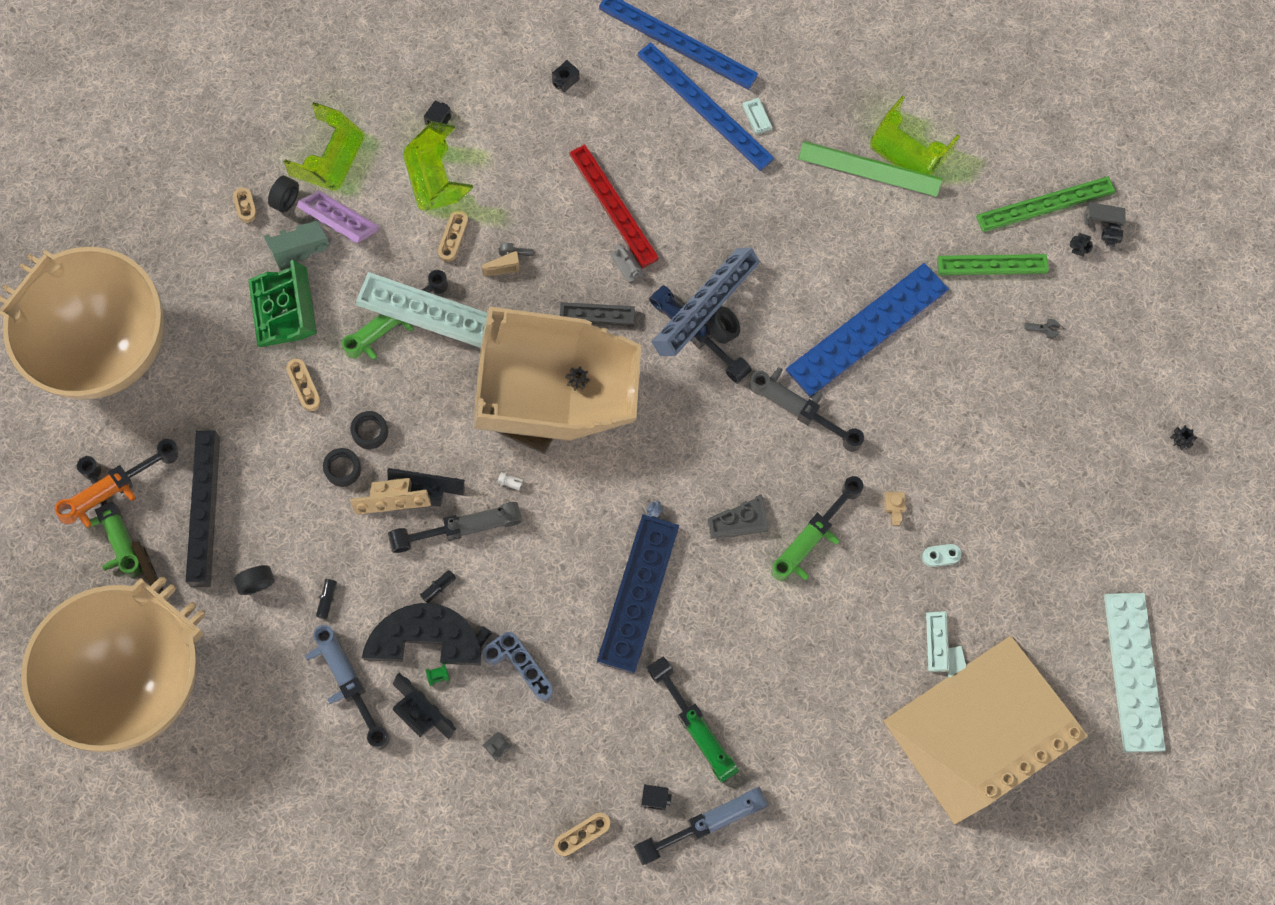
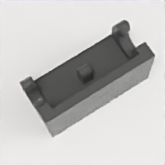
M1089 202L1084 213V224L1089 225V220H1098L1119 224L1121 229V226L1125 225V208Z

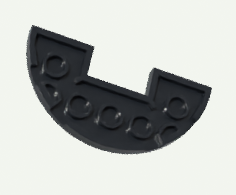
M434 603L412 604L389 614L374 628L362 654L363 660L403 662L405 643L442 644L441 664L481 666L480 644L470 624L456 611Z

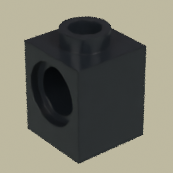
M568 60L552 72V84L556 89H561L563 92H566L580 80L579 70Z
M435 100L424 115L425 125L441 133L452 117L450 107L443 102L440 103Z
M644 784L641 807L665 811L666 806L671 805L672 794L668 793L669 788Z

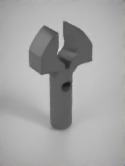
M513 243L500 244V256H505L517 251L518 255H534L533 249L513 247Z
M1048 319L1044 325L1025 323L1024 325L1025 330L1044 332L1047 338L1051 339L1060 333V331H1052L1050 327H1060V324L1054 319Z

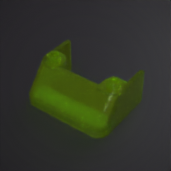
M901 96L886 113L870 140V148L893 165L933 175L954 151L960 136L957 134L948 146L935 141L926 148L899 129L903 121L902 115L899 112L905 99L904 96Z
M313 102L312 107L316 119L326 122L330 127L335 128V131L322 157L310 155L305 158L302 165L285 159L284 165L289 176L335 191L342 187L365 137L363 130L341 111Z
M431 121L404 149L405 165L416 203L420 210L428 211L456 204L473 189L471 184L448 182L441 160L448 151L445 138L456 129L455 125Z

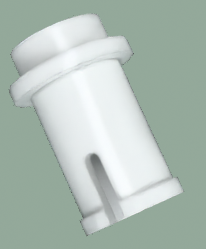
M501 472L497 483L500 486L505 485L519 491L523 479L508 475L507 472Z

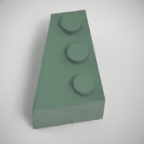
M318 220L296 226V230L291 232L282 230L279 232L280 235L263 236L279 269L289 268L291 260H306L311 254L323 252L330 246Z

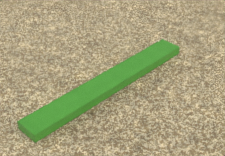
M803 141L798 158L803 161L936 197L943 179Z
M1108 176L977 214L976 218L982 232H986L1115 194L1116 190Z

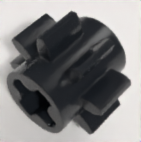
M1110 223L1109 227L1103 228L1101 240L1105 241L1106 246L1115 247V243H1121L1124 231L1120 229L1119 224Z
M1082 233L1074 236L1070 241V247L1073 249L1072 253L1082 257L1090 253L1093 248V243L1090 241L1091 236Z
M581 366L576 370L572 367L570 374L565 376L566 379H569L567 386L573 387L574 391L579 387L583 390L586 387L585 384L590 381L589 378H586L588 371L582 370Z
M1186 425L1181 429L1177 427L1174 430L1175 434L1170 437L1174 439L1173 446L1177 445L1181 450L1186 446L1191 448L1193 446L1192 442L1197 439L1194 436V430L1187 428Z

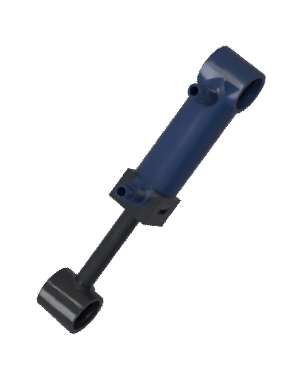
M664 285L649 297L650 303L670 319L683 307L674 297L671 290ZM705 323L690 341L698 349L707 345L729 366L725 372L734 383L738 384L752 371L750 365L741 357L733 361L711 340L712 336Z

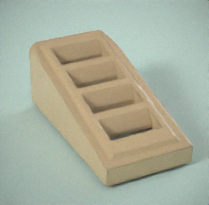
M517 251L483 264V276L519 272Z

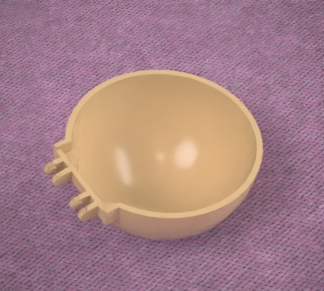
M100 247L73 248L54 255L44 250V255L40 260L29 253L27 256L28 260L36 265L31 269L26 264L21 263L19 267L27 272L28 275L16 290L4 284L2 287L4 291L11 294L8 300L0 295V302L4 304L0 309V315L4 318V343L9 358L19 373L29 382L50 394L76 400L108 397L119 393L138 381L151 367L160 351L165 324L164 309L160 295L144 269L126 255Z
M164 576L159 577L151 586L140 578L133 586L107 585L96 587L65 600L54 608L36 628L23 657L21 684L24 699L31 715L43 730L53 738L79 750L100 753L119 752L149 742L164 732L178 718L189 701L197 672L195 643L204 635L201 629L197 627V624L205 617L206 612L200 610L188 620L187 618L195 610L196 604L191 602L179 612L166 600L174 593L176 587L170 584L158 594L157 592L166 583L167 579Z

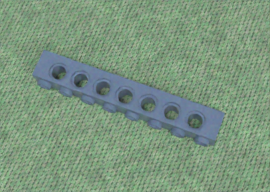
M752 247L736 249L651 341L660 356H676L755 269L760 260Z

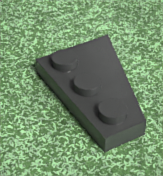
M762 494L756 496L751 501L741 503L740 506L731 510L727 509L708 518L711 539L768 532L769 527Z

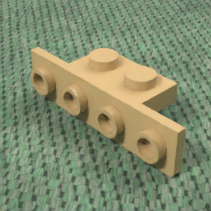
M410 478L372 482L370 497L353 498L350 500L357 515L431 506L427 490L410 492L412 484Z

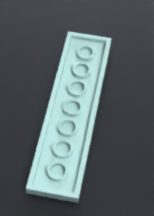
M368 272L357 297L356 306L481 348L487 316L486 312Z
M1145 593L1105 594L1104 600L1123 752L1166 751Z

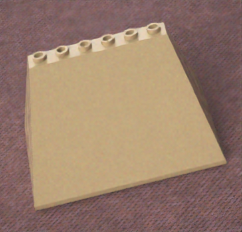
M1011 635L967 664L963 670L946 678L883 720L954 824L990 805L1088 737L1068 708Z

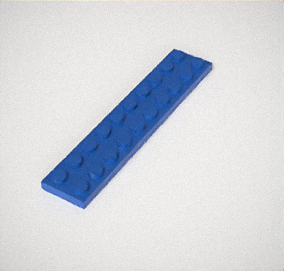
M923 263L788 366L786 372L809 397H812L944 295L949 288Z

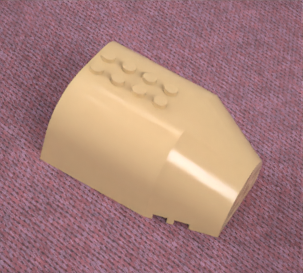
M489 306L480 350L473 428L572 441L632 423L637 418L641 345L619 335L617 337L607 332V329L603 327L600 329L591 325L592 322L586 319ZM581 366L582 370L588 371L586 378H589L590 381L585 384L586 387L583 390L579 387L574 391L573 387L567 386L569 379H566L565 376L570 374L572 367L576 370Z

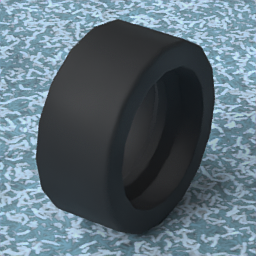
M280 176L274 182L269 192V206L282 213L287 212L298 196V182L287 176Z
M720 306L706 322L709 333L719 343L726 344L740 334L739 321L736 315L727 307ZM720 320L723 322L724 326L726 327V330L722 326Z
M361 412L351 422L350 431L352 438L361 448L375 449L386 441L388 427L385 419L377 412ZM374 420L378 422L381 430L376 438L364 440L359 436L358 428L364 421Z
M334 449L324 458L323 472L329 482L335 486H349L359 478L361 464L356 454L350 449ZM347 457L353 462V471L346 477L338 478L334 476L331 472L332 462L337 458Z
M268 565L246 569L234 577V583L240 595L254 594L270 587L275 582L271 568Z

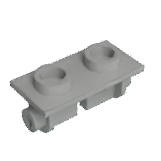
M616 245V250L610 253L627 282L630 283L643 276L642 269L627 246Z

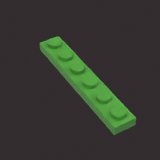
M1047 254L953 255L937 257L938 276L1047 274L1049 271Z

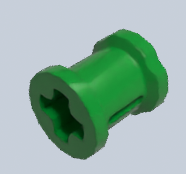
M442 664V667L435 669H426L430 686L440 681H450L446 664Z

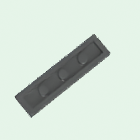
M560 303V316L586 319L592 322L591 324L634 326L635 306Z

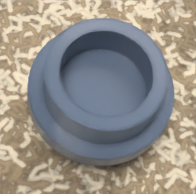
M658 500L656 502L652 501L646 508V515L657 518L663 510V506L660 505L661 502Z

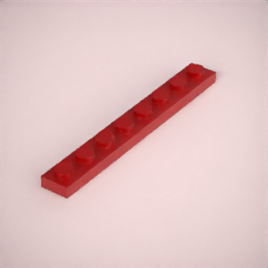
M584 144L570 151L571 159L642 269L658 261L659 257L587 146Z

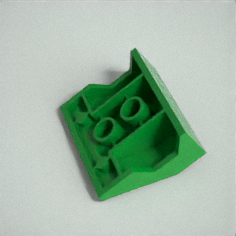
M291 260L290 267L283 271L264 272L248 279L258 347L303 340L317 334L306 266Z

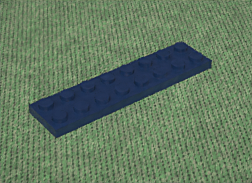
M642 514L596 663L635 674L678 533V524Z

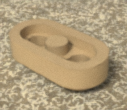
M244 187L238 188L233 193L238 217L244 223L253 222L257 217L253 196L249 189Z

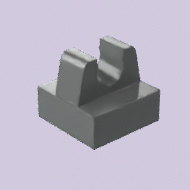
M499 732L483 744V747L495 761L511 749V746Z

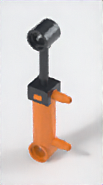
M163 439L157 445L156 454L125 472L121 465L110 470L108 476L69 499L58 501L55 505V512L59 521L64 524H71L79 518L89 528L92 526V523L86 515V511L118 492L124 493L130 501H134L136 497L131 490L133 485L130 478L160 460L166 464L175 462L179 455L176 443L171 439ZM166 449H172V452L168 454L163 453ZM71 509L69 514H62L64 510Z

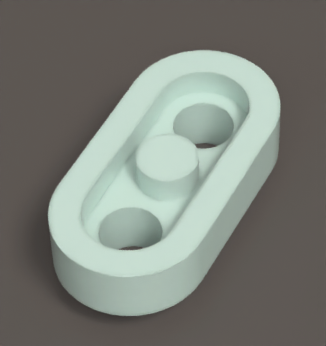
M954 544L928 547L922 554L924 564L929 567L952 565L961 558V550ZM949 551H953L955 556H951ZM930 553L935 554L936 558L932 559Z

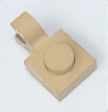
M885 492V512L891 513L892 526H900V522H902L901 513L906 511L905 492Z

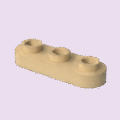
M455 211L449 217L438 248L439 258L444 262L453 261L458 254L468 226V217L463 211ZM461 220L462 223L457 224L456 221ZM451 236L457 237L454 240L450 239ZM446 252H451L450 255H445Z
M292 359L288 362L286 370L303 408L307 411H315L321 405L318 392L305 363L300 359ZM300 368V371L294 372V369ZM307 384V387L301 388V385ZM310 400H314L312 405L308 404Z
M596 813L557 837L554 842L556 853L563 857L569 856L606 833L610 828L609 817L604 813ZM602 820L604 826L599 828L596 826V822ZM580 831L586 832L584 839L579 838L578 834ZM562 842L568 843L569 846L566 850L561 849L560 845Z

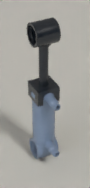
M327 625L318 626L313 633L318 647L306 654L305 658L309 661L323 654L341 691L328 698L329 704L338 702L343 698L347 702L354 700L369 728L367 733L368 743L375 749L385 748L389 743V734L384 728L376 726L361 697L366 691L334 631ZM323 633L330 634L326 641L320 640ZM376 734H383V740L380 743L373 741Z
M759 786L733 800L689 819L687 822L690 827L656 843L651 837L636 844L634 849L643 866L660 858L659 850L691 835H694L695 839L699 840L716 830L766 808L769 804Z

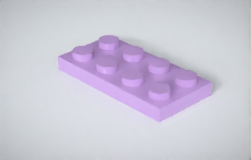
M320 190L299 200L297 207L306 214L312 215L321 223L327 224L336 232L347 236L353 242L359 243L375 234L379 228L377 224Z

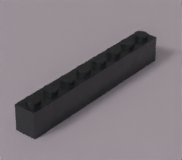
M215 430L196 431L185 580L190 587H211L220 436Z

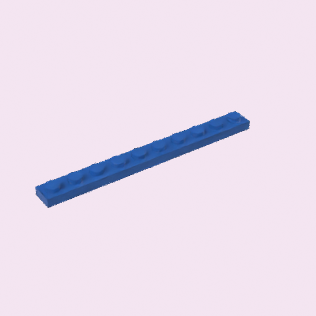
M603 0L599 5L601 11L748 90L758 77V73L623 0Z
M651 42L638 52V57L759 171H762L773 161L774 157Z

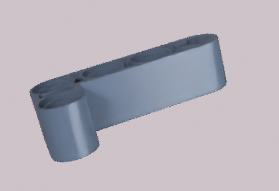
M506 632L484 648L483 656L488 664L496 665L508 657L539 701L546 702L552 698L553 689L550 682L514 633ZM507 639L515 641L511 647H506L504 642ZM491 650L498 652L497 657L494 659L487 657ZM518 655H524L526 660L523 663H517L515 658ZM529 671H536L538 675L535 679L531 680L527 678V673ZM539 682L543 689H547V695L540 694V688L537 685Z

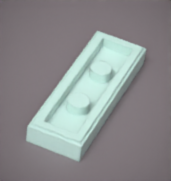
M947 612L926 613L929 672H949Z

